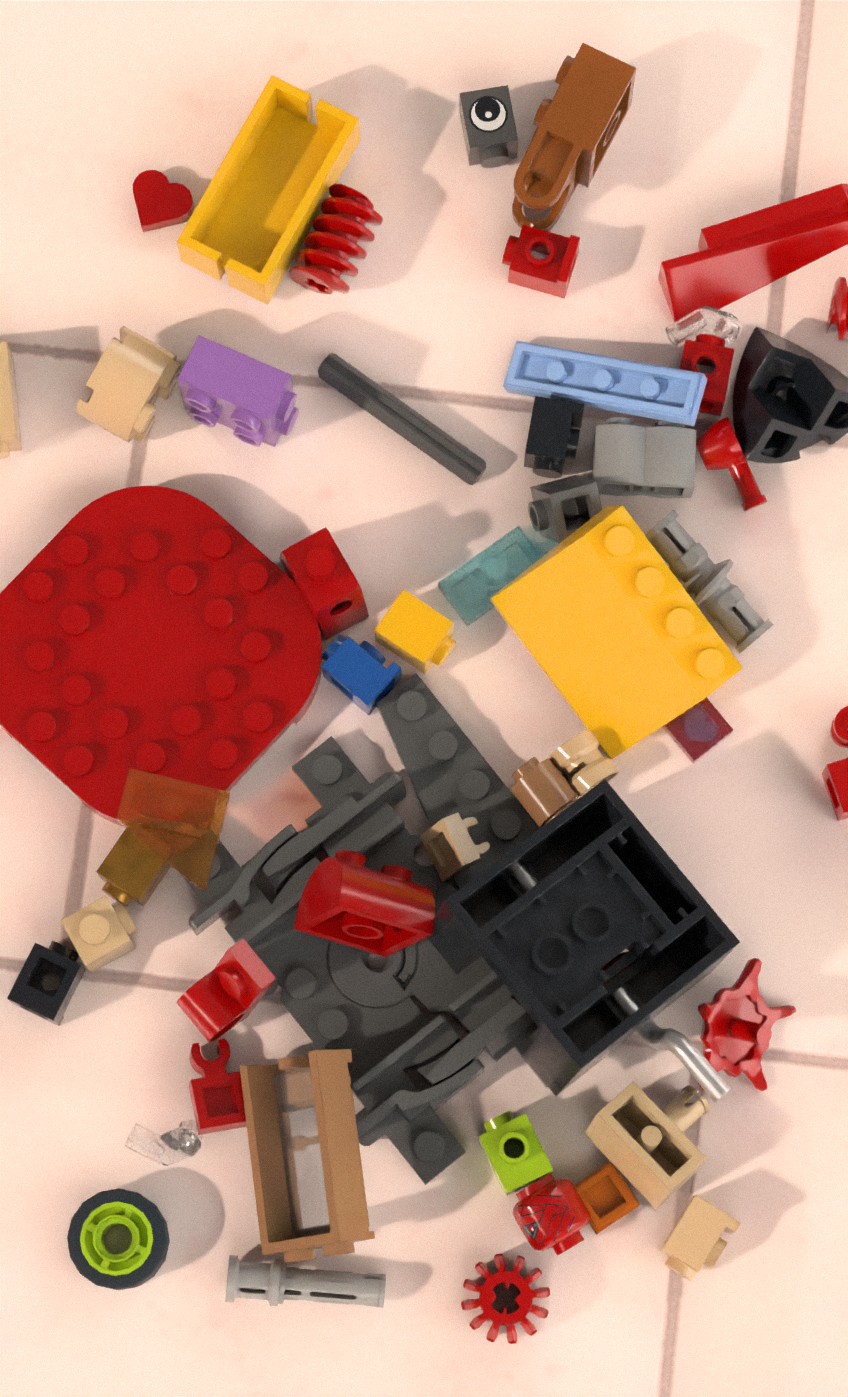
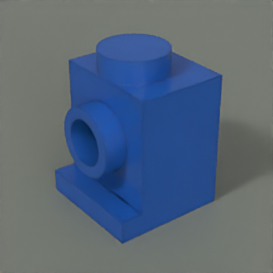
M339 635L322 655V659L326 661L322 665L323 677L367 715L372 713L377 707L376 703L387 696L402 679L401 667L393 661L386 669L383 666L386 658L365 640L358 645L349 636L344 638L342 635Z

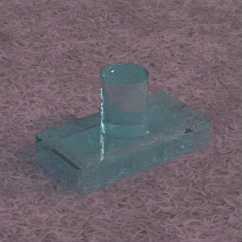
M518 525L439 581L438 588L468 627L495 607L489 598L538 561L542 555Z

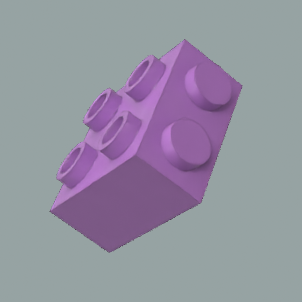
M198 335L177 378L184 407L189 410L188 415L195 421L209 427H215L216 423L234 430L233 435L252 446L260 447L263 442L275 447L281 434L288 436L291 433L299 414V409L294 407L297 394L293 392L291 374Z

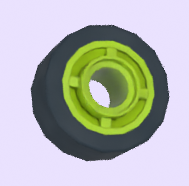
M120 1188L98 1192L84 1201L72 1217L67 1235L70 1258L79 1273L97 1286L114 1290L135 1288L154 1277L166 1260L170 1243L167 1222L158 1207L138 1192ZM116 1225H125L132 1233L131 1246L122 1254H112L106 1247V1234Z

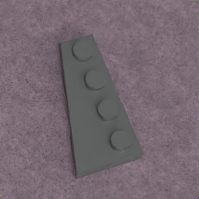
M417 673L376 703L380 716L430 826L432 827L442 818L457 812L462 820L467 817H475L478 824L468 830L470 837L475 845H480L486 841L490 845V848L481 855V859L460 875L454 877L458 890L540 829Z

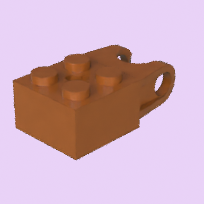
M582 43L575 58L567 55L555 80L559 87L553 100L545 97L540 104L533 121L537 128L515 174L513 183L515 197L512 204V214L514 221L521 229L523 225L544 231L552 229L558 222L577 185L581 184L587 188L589 187L631 107L636 67L585 43ZM524 204L534 210H543L550 207V213L541 221H532L524 216L522 206Z

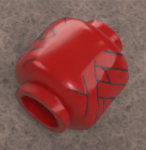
M552 1173L516 1193L519 1202L513 1208V1217L534 1250L544 1251L552 1247L558 1256L584 1240L579 1230L584 1228L590 1221V1213L569 1179L558 1178L555 1180Z

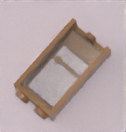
M351 1049L308 1051V1056L278 1059V1064L245 1065L240 1067L262 1255L284 1253L285 1263L316 1259L315 1249L323 1248L324 1257L355 1253L354 1242L375 1239L374 1231H369L368 1228L369 1218L353 1092H351L350 1087L351 1077L349 1076L348 1063L353 1062Z

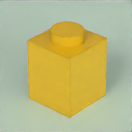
M403 589L375 628V641L426 674L433 663L440 667L452 652L456 641L451 638L454 634V622Z

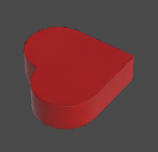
M146 170L135 178L133 182V195L143 232L180 224L192 215L194 210L193 197L190 190L183 184L169 183L167 177L157 170Z

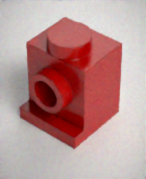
M523 225L520 236L510 235L505 247L502 264L510 266L508 283L565 299L579 253L580 237L571 235L569 238ZM531 251L546 254L548 257L543 260H537L532 257Z
M699 334L696 336L695 341L685 339L679 369L701 373L697 369V364L714 367L715 370L712 373L704 374L707 378V383L698 412L721 417L734 349L724 347L725 340L711 334Z

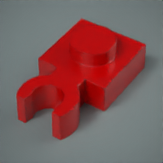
M225 1038L218 1040L217 1052L219 1057L216 1060L209 1061L204 1059L200 1052L199 1043L192 1044L190 1050V1064L202 1076V1078L191 1079L189 1082V1091L198 1135L247 1127L240 1071L226 1073L225 1069L230 1058V1046Z

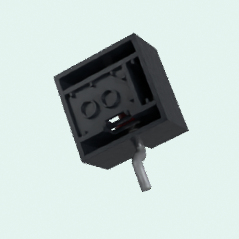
M605 779L442 904L434 918L433 934L427 938L456 974H459L482 956L543 1031L523 1057L555 1096L559 1095L624 1043L634 1032L649 1046L658 1050L671 1051L714 1102L731 1089L689 1038L672 1028L662 1029L653 1019L707 977L740 941Z

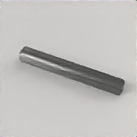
M330 353L320 364L318 369L319 378L464 482L473 485L483 475L486 469L484 459L337 354Z

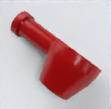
M728 417L711 425L696 439V447L706 469H729L743 501L741 505L744 512L766 503L767 499L759 490Z

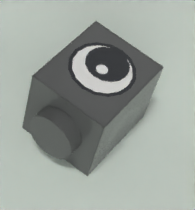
M508 85L459 93V113L469 166L481 164L484 168H495L507 164L510 159L517 158L518 136Z

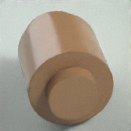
M533 757L512 774L516 783L510 788V791L540 828L577 801L578 794L550 758L540 763L536 757Z

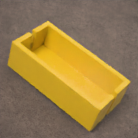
M272 75L177 240L181 261L219 281L224 273H226L229 286L268 305L304 242L306 235L313 226L314 218L319 215L323 200L329 197V187L337 183L361 141L359 118L319 99L315 106L317 125L311 123L313 118L311 94Z

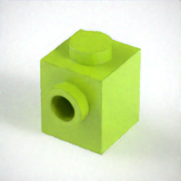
M510 1110L483 1124L487 1132L480 1135L478 1141L505 1196L553 1173L554 1170L526 1113L515 1118Z

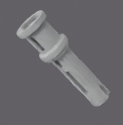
M229 1255L225 1302L233 1303L236 1298L268 1300L270 1306H278V1304H283L284 1300H304L383 1308L386 1274L299 1269L287 1267V1263L282 1262V1259H273L272 1263L269 1264L239 1261L238 1256Z

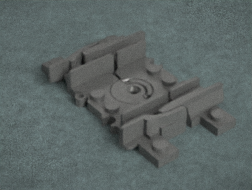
M331 736L292 766V771L321 806L319 810L305 820L309 829L298 834L292 824H289L241 867L213 831L210 830L171 860V863L204 904L189 917V926L196 936L236 905L244 912L224 929L235 944L244 939L276 977V980L264 996L273 994L277 990L278 985L282 988L280 1001L313 1042L312 1050L351 1049L353 1062L348 1063L349 1076L351 1077V1092H353L364 1107L355 1115L359 1143L362 1146H370L386 1134L395 1148L426 1185L466 1153L434 1111L484 1072L485 1066L477 1059L484 1050L497 1062L515 1048L547 1088L548 1086L523 1057L543 1031L515 999L511 998L513 996L482 956L459 974H456L426 937L389 955L387 964L384 967L374 968L368 962L370 952L294 930L301 896L313 871L321 863L316 856L324 851L327 857L334 858L337 851L348 850L358 852L366 857L365 867L381 872V868L385 865H398L412 871L411 882L426 886L432 891L435 901V916L444 901L457 892L448 880L442 882L434 864L422 866L414 858L415 850L423 845L420 835H411L405 828V821L392 809L406 797V787L399 773L387 772L370 784ZM262 871L276 895L278 894L273 904L268 901L255 884ZM414 996L432 1015H440L429 1022L412 1001L411 997ZM441 1013H449L469 1035L460 1041L459 1035ZM451 1047V1050L441 1058L417 1069V1073L432 1086L431 1088L419 1091L404 1071L438 1056Z

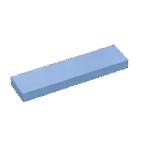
M516 341L503 387L508 393L585 404V407L694 426L707 378L704 373Z

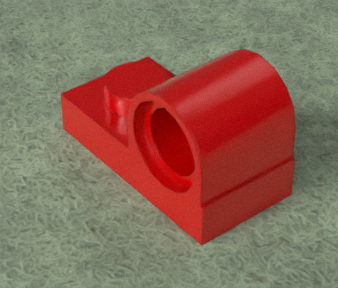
M241 939L226 951L214 970L192 985L176 1003L206 1040L211 1043L250 1015L276 980V977L248 943Z

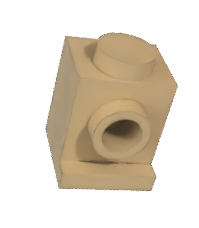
M693 1196L659 1250L668 1256L664 1265L683 1278L692 1281L703 1264L712 1269L728 1243L720 1238L723 1231L725 1230L729 1234H733L741 1223L701 1197Z

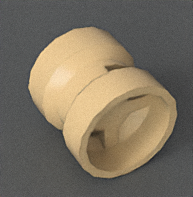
M590 729L574 736L549 756L558 770L565 772L570 779V785L578 794L577 800L604 779L609 782L619 773L612 760L603 757L599 752V741Z

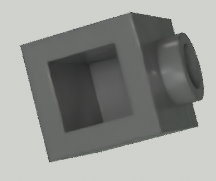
M579 475L530 487L533 502L528 504V513L531 524L535 531H539L541 536L557 543L562 542L602 510L597 482Z

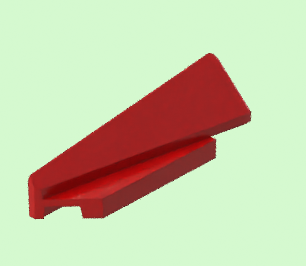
M841 183L701 229L698 242L699 252L661 262L658 280L675 325L678 328H683L847 245L848 184Z

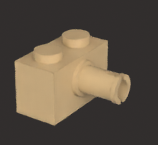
M633 1081L596 1114L584 1134L655 1209H658L694 1175L706 1159L705 1155L683 1132L699 1117L706 1114L710 1107L706 1098L702 1095L694 1104L686 1108L692 1102V1098L699 1092L693 1086L687 1085L660 1110Z

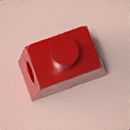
M326 527L281 551L279 560L288 576L298 585L317 619L319 630L325 640L369 617L362 589ZM349 601L344 607L330 612L339 603Z

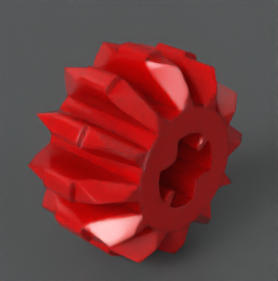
M501 1253L494 1256L497 1273L493 1275L484 1263L478 1262L475 1265V1269L485 1280L484 1284L481 1285L470 1279H465L463 1283L465 1289L480 1293L479 1299L462 1301V1309L472 1310L480 1307L483 1312L472 1319L469 1326L476 1330L487 1319L491 1321L492 1325L486 1337L490 1342L496 1340L501 1325L506 1326L508 1343L515 1344L517 1343V1333L514 1324L519 1322L524 1331L529 1336H532L537 1330L534 1324L526 1318V1315L531 1313L544 1319L548 1316L549 1312L547 1309L532 1305V1301L535 1298L550 1296V1289L548 1287H541L531 1290L529 1284L542 1275V1271L537 1267L531 1270L525 1278L520 1276L519 1273L525 1262V1258L520 1255L513 1262L512 1272L505 1271V1259ZM500 1284L505 1285V1290L509 1288V1284L513 1285L519 1292V1295L514 1300L518 1309L511 1314H507L506 1308L503 1309L502 1313H499L492 1306V1303L497 1298L493 1289Z

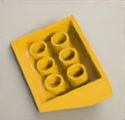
M623 505L606 506L489 598L587 730L590 729L599 741V746L610 759L615 758L704 700L743 668Z

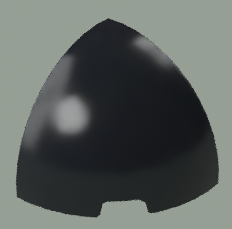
M757 326L753 330L741 357L733 392L732 412L734 430L745 458L749 461L768 464L791 462L801 458L800 450L810 447L819 441H825L831 445L848 433V378L813 353Z

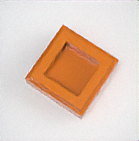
M611 1161L574 1186L590 1213V1221L588 1223L596 1235L640 1205Z

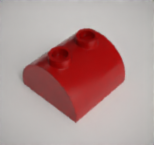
M342 850L335 853V858L328 857L324 859L313 871L301 896L294 930L387 957L433 934L435 901L433 893L428 887L411 882L412 871L398 865H385L381 868V872L365 867L366 857L363 854Z

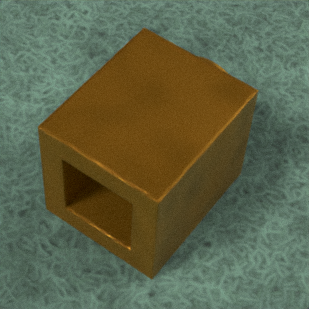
M131 821L96 871L99 877L106 882L101 890L119 903H123L126 907L131 900L144 907L172 866L171 860L177 856L174 848Z

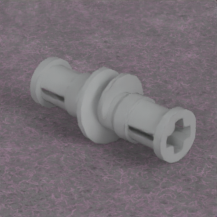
M673 510L649 530L645 536L669 564V569L685 583L683 588L688 594H695L692 600L697 607L702 603L710 617L714 621L717 620L738 644L735 649L740 654L774 624L770 619L764 621L746 601L744 593L738 586L732 584L726 578L734 562L731 559H727L714 564L708 557L705 548L699 542L696 543L676 520L679 515Z

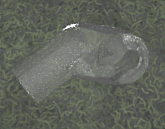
M703 306L665 327V331L673 346L678 349L685 344V339L692 341L699 334H711L721 337L725 340V344L735 343L742 334V325L736 316L731 313Z
M184 1120L179 1124V1128H175L162 1135L136 1123L127 1137L125 1147L163 1166H170L193 1157L201 1148L204 1134L198 1135L196 1121Z

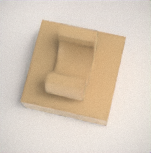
M457 812L442 818L420 836L442 882L460 875L481 859V855L490 848L488 841L475 845L468 833V830L478 824L475 817H467L462 820Z

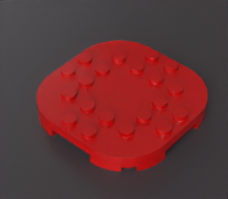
M136 486L120 489L94 500L79 511L0 593V726L11 738L13 737L73 792L86 807L105 820L123 827H127L132 821L144 829L167 827L173 829L182 827L203 818L218 808L227 799L226 794L293 723L297 725L307 712L317 693L322 674L323 651L318 622L298 585L206 503L183 491L168 487Z

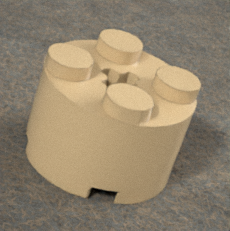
M122 326L120 328V340L113 337L85 385L93 390L87 402L79 399L75 413L128 443L133 438L142 443L156 420V417L153 416L156 411V407L153 406L158 397L167 400L178 382V371L181 364L176 362L177 355L131 329Z

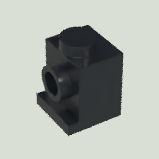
M535 396L525 450L524 467L533 468V473L546 478L562 477L565 459L576 458L580 430L573 429L571 426L581 428L585 404Z
M55 941L51 942L49 948L35 943L7 999L14 1005L60 1026L64 1018L63 1015L86 970L81 964L76 962L79 954ZM49 973H57L61 979L58 988L52 991L45 990L42 984L44 977Z

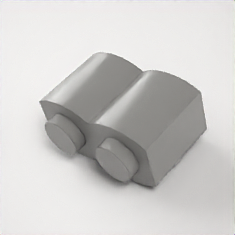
M624 417L609 418L605 421V424L596 425L592 480L597 482L599 494L691 498L695 485L696 430L685 428L684 424L662 420L656 422L655 427L637 426L633 419Z

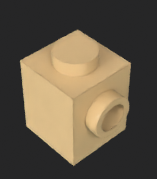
M106 895L60 920L84 965L91 973L136 948L129 934L136 931L137 928L123 903L113 907Z

